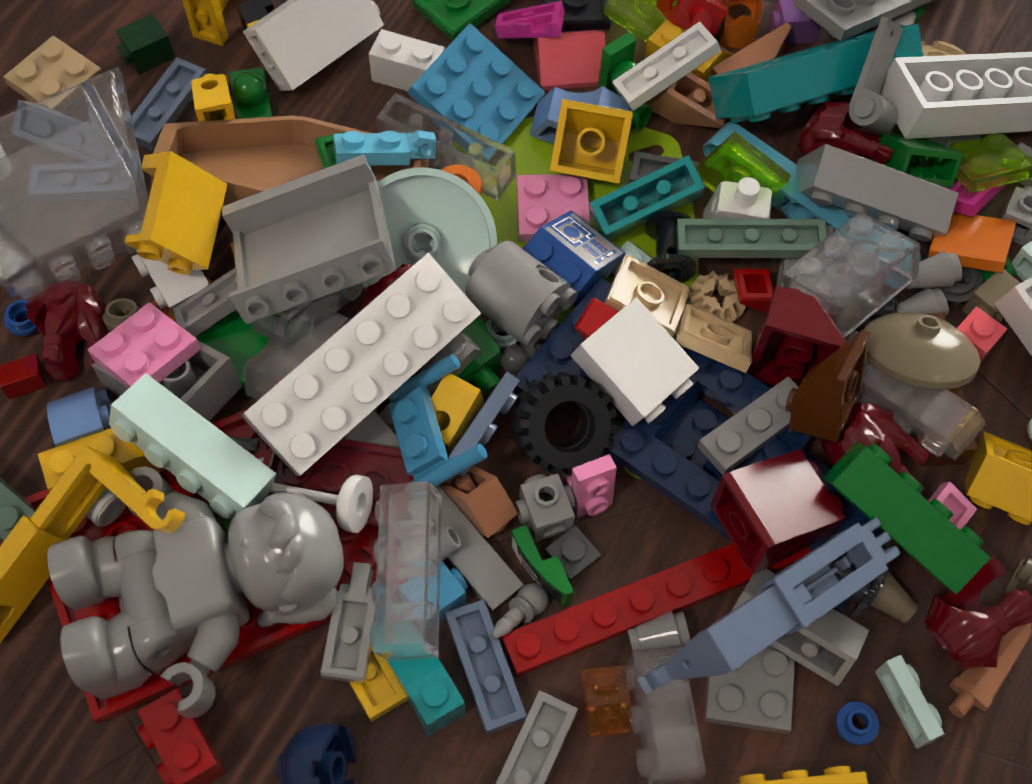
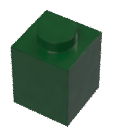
M153 13L116 30L121 43L116 48L125 65L131 63L139 75L175 58L169 37Z

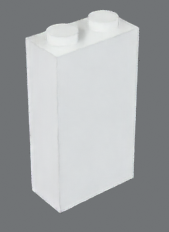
M288 0L248 27L243 33L279 91L294 90L381 28L384 23L380 18L379 8L373 0Z

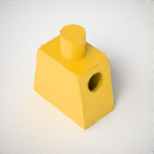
M206 74L202 78L191 81L198 122L236 119L226 75Z
M451 373L442 378L431 397L447 456H449L484 404L480 389Z

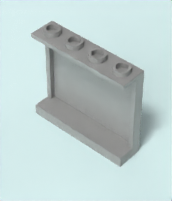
M365 154L222 206V216L233 233L237 290L228 293V297L245 324L396 270L378 182Z

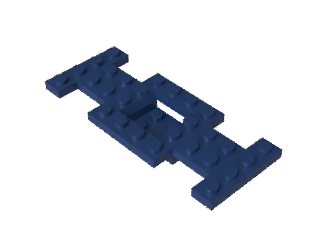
M602 278L597 281L515 376L520 381L513 391L518 394L522 390L528 392L531 389L528 385L534 379L541 381L543 380L542 375L548 373L558 375V372H564L593 382L570 356L585 341L574 327L591 298H597L601 302H605L611 287L610 283ZM684 348L683 350L699 367L689 377L694 384L677 399L670 394L663 400L662 403L666 409L650 423L643 418L632 426L610 401L608 405L616 410L617 417L615 418L621 421L623 425L618 429L617 434H614L610 439L614 442L612 449L610 450L605 447L604 454H610L614 461L731 541L710 507L722 474L697 447L700 439L729 418L699 399V396L702 392L726 409L737 414L771 388L747 372L744 373L688 348ZM788 428L731 470L733 471L801 449L807 460H812L818 467L821 481L828 492L835 494L843 506L846 519L835 534L837 535L857 523L862 526L870 521L869 518L823 478L831 469L803 451V448L811 439V435ZM878 527L872 533L876 537L882 534L883 531ZM828 537L806 548L810 551H813L820 545L822 541L825 542L828 539ZM850 598L845 599L833 609L841 612Z

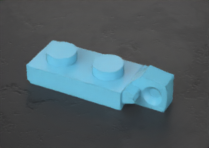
M419 130L413 134L409 132L397 133L395 131H384L382 133L349 131L344 134H333L336 164L365 154L370 166L410 165L411 159H435L434 132Z

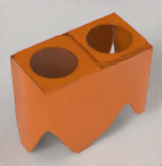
M725 0L728 11L722 21L720 46L743 49L755 42L763 9L761 0ZM735 4L745 5L750 9L751 16L742 15L734 20L729 15V8Z

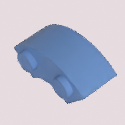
M603 86L595 91L585 93L568 92L554 87L537 103L529 135L544 142L554 144L562 99L629 111L630 107L622 97Z
M96 386L47 403L48 422L56 447L111 428L109 419L112 400L107 389L99 390Z

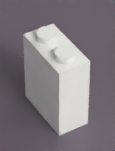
M637 297L581 343L570 355L591 380L601 387L600 390L607 393L612 404L632 426L643 418L648 423L654 420L666 409L662 401L670 394L675 399L682 395L694 384L689 377L699 369Z

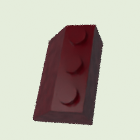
M776 285L753 343L752 362L747 373L768 387L773 388L788 376L799 387L805 375L844 345L846 340L815 296L805 294L796 288H784Z

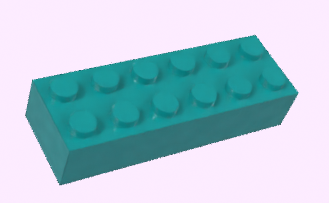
M918 23L900 26L903 28L890 65L894 58L923 57ZM876 30L708 77L716 118H730L731 123L749 119L750 122L761 121L771 118V113L778 110L779 113L791 112L800 109V104L805 102L816 104L829 100L828 95L836 93V96L854 93Z

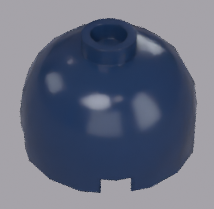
M322 723L297 731L287 743L276 762V775L280 779V783L354 784L355 778L345 780L348 762L356 763L355 742L350 729L334 723Z

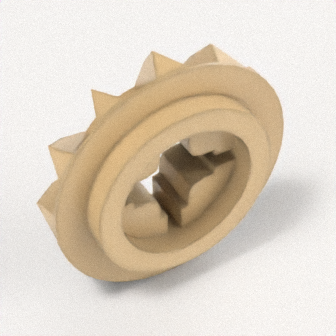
M713 270L705 276L700 274L696 281L691 284L688 294L689 305L732 323L743 314L746 306L739 303L735 281L730 279L729 273L717 275ZM714 288L719 291L720 296H726L721 307L715 297H710L713 294Z

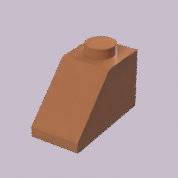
M691 72L648 101L653 112L674 124L720 128L724 125L726 119L716 118L710 84Z
M471 466L464 477L457 474L450 483L444 481L439 484L478 532L487 538L505 529L508 522L518 514L498 478L475 466Z

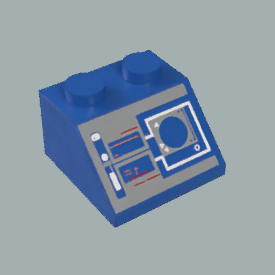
M572 210L541 226L522 248L571 285V288L577 292V297L572 304L574 307L578 305L600 278L607 279L626 254Z

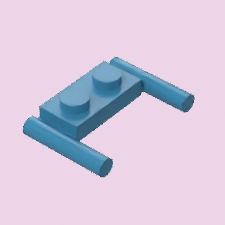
M450 354L408 379L389 396L392 402L389 404L406 472L413 476L412 486L419 495L487 458L486 449L480 443L450 460L447 456L427 387L460 368V362L454 354Z

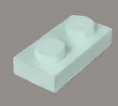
M901 655L881 665L875 673L916 749L930 744L944 735L941 728V717L932 704L927 703L919 688V677L913 667L909 664L906 665Z

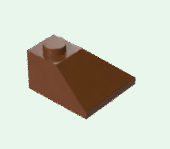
M861 330L809 371L798 389H791L786 402V411L791 412L789 429L837 443L861 394L870 332Z

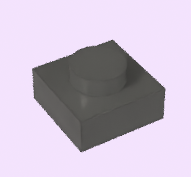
M576 525L544 550V555L547 558L558 555L570 583L601 559L599 551Z

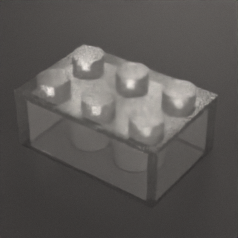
M859 211L783 271V287L796 288L805 294L815 296L845 338L919 276L920 243Z

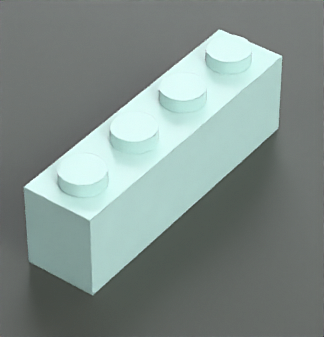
M147 373L111 404L109 425L114 434L124 442L131 441L154 466L158 468L164 467L171 472L186 491L198 493L207 500L211 509L221 518H230L232 520L236 513L244 508L259 504L271 491L276 476L274 471Z

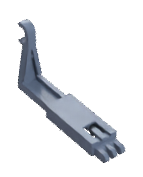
M878 517L871 519L862 526L857 523L841 531L758 586L761 591L759 594L698 633L671 660L660 664L639 677L637 681L647 695L661 685L665 687L674 680L717 676L733 671L784 634L790 635L806 628L888 570L886 564L901 553L896 546L890 547L885 551L881 547L891 539L887 531L876 537L873 535L872 531L881 525ZM847 552L845 556L834 562L837 567L832 569L829 567V563ZM854 563L857 569L838 581L834 573L838 569L841 572Z

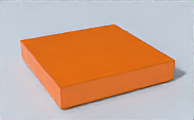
M953 212L947 234L933 238L928 258L945 251L948 254L955 253L962 267L1003 273L1017 221L979 215L970 217Z

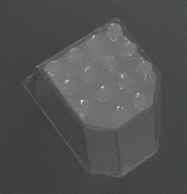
M119 67L0 118V285L13 298L20 295L22 299L31 297L41 292L48 284L60 283L66 280L75 282L81 278L79 272L92 266L95 270L102 269L115 262L113 256L125 250L129 254L136 253L134 248L124 244L126 235L139 234L141 232L149 199L123 74Z

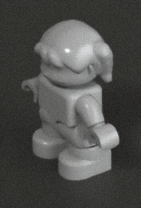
M137 467L131 471V476L143 489H156L164 493V501L157 507V515L164 519L167 510L175 508L186 513L185 519L175 532L169 534L155 529L153 532L135 530L123 532L117 537L105 536L93 541L83 536H76L54 543L48 548L47 560L52 583L58 596L68 607L76 611L98 604L106 598L119 597L121 613L107 621L101 617L92 616L66 624L61 630L60 637L62 655L74 684L102 700L139 688L152 674H161L164 670L165 672L161 677L178 687L186 680L192 679V692L187 698L179 701L177 713L186 718H197L207 712L215 698V685L208 674L210 671L216 673L238 645L239 627L245 625L249 620L246 597L255 607L262 609L256 618L257 623L262 628L276 623L307 624L312 621L326 619L337 604L335 586L339 582L344 566L342 544L337 525L330 514L322 506L300 494L279 492L265 497L260 504L244 508L236 513L227 533L216 522L214 514L206 502L175 492L172 486L153 468ZM129 508V510H130L135 516H137L139 519H141L131 508ZM189 650L187 657L191 659L189 663H177L169 667Z

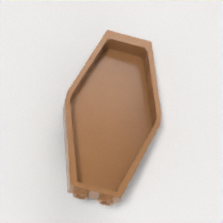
M301 116L167 123L162 128L153 154L172 151L227 183L223 206L322 170L314 145L315 138L346 131L370 132ZM411 159L410 165H374L370 167L378 182L386 176L404 169L416 167L429 168V160ZM151 176V185H152L153 179H154L153 176Z

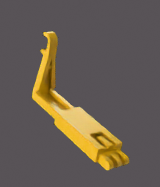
M84 445L33 516L30 518L23 515L0 546V643L50 577L47 560L48 548L54 543L70 539L71 534L106 487L130 507L148 526L166 534L175 532L182 525L186 513L174 508L167 510L165 518L161 519L157 515V507L164 501L163 492L156 489L146 492L116 459Z

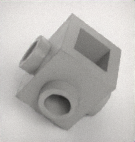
M558 473L550 476L538 474L528 478L524 484L520 485L519 498L517 501H514V505L518 512L517 516L520 523L528 524L534 542L565 533L573 527L575 518L572 510L575 507L574 496L569 485H562Z

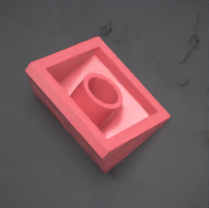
M598 30L561 33L559 37L532 38L539 83L542 90H552L554 87L571 89L598 86L602 49L605 47L604 32Z

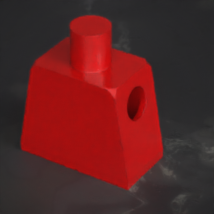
M658 0L656 7L672 24L688 30L698 22H701L713 37L728 11L725 0H678L675 7L672 6L674 0Z

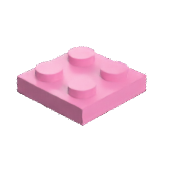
M517 175L519 242H528L541 226L570 210L590 225L587 178L575 175Z
M149 302L87 350L96 363L129 389L145 373L158 383L201 350V346L197 338Z

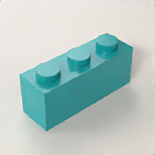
M687 155L590 202V214L599 232L611 241L644 225L655 214L674 211L702 197L705 186L690 156Z

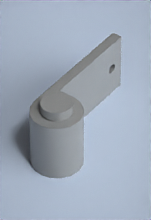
M883 16L873 37L848 110L849 116L854 123L875 134L888 132L894 127L898 118L897 107L894 103L879 93L903 28L888 17Z

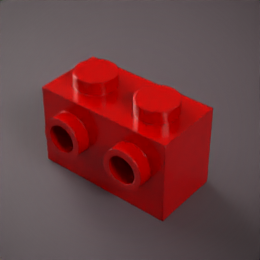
M178 688L138 710L137 712L143 725L139 726L137 730L149 751L156 748L162 760V763L156 765V768L164 784H209L226 774L198 718H186L177 713L179 701L186 698Z

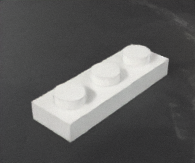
M698 22L612 82L617 92L633 111L719 53L721 49L718 41L701 22Z

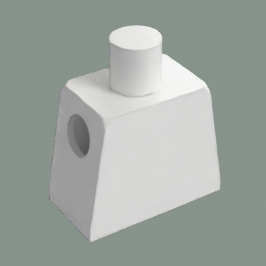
M750 177L741 179L739 183L720 182L704 209L703 219H771L772 190L760 187L759 182Z

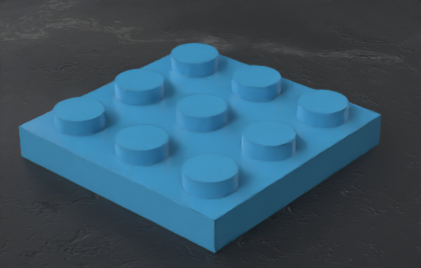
M470 23L407 91L415 101L485 163L546 93Z

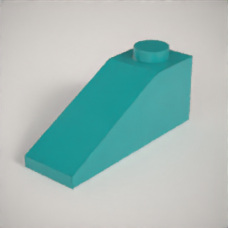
M401 607L377 621L373 637L407 694L408 701L428 736L465 715V702L404 608Z

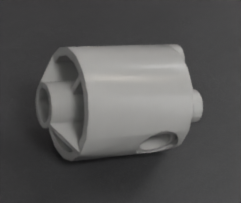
M508 240L481 252L474 259L468 273L471 277L465 291V295L482 314L524 346L528 347L533 346L540 338L546 341L560 325L557 319L563 310H567L573 304L577 297V292L571 288L567 281L555 274L513 241Z

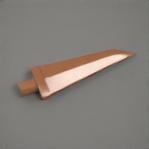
M1031 623L1015 627L1002 637L997 657V668L979 667L966 669L953 679L949 686L958 696L949 706L952 714L958 718H963L973 705L983 711L988 710L1032 635Z

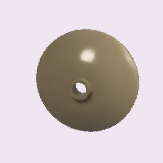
M892 313L871 321L864 329V331L870 332L866 358L878 370L903 383L928 389H952L969 383L978 372L980 356L972 341L958 328L941 318L924 313Z

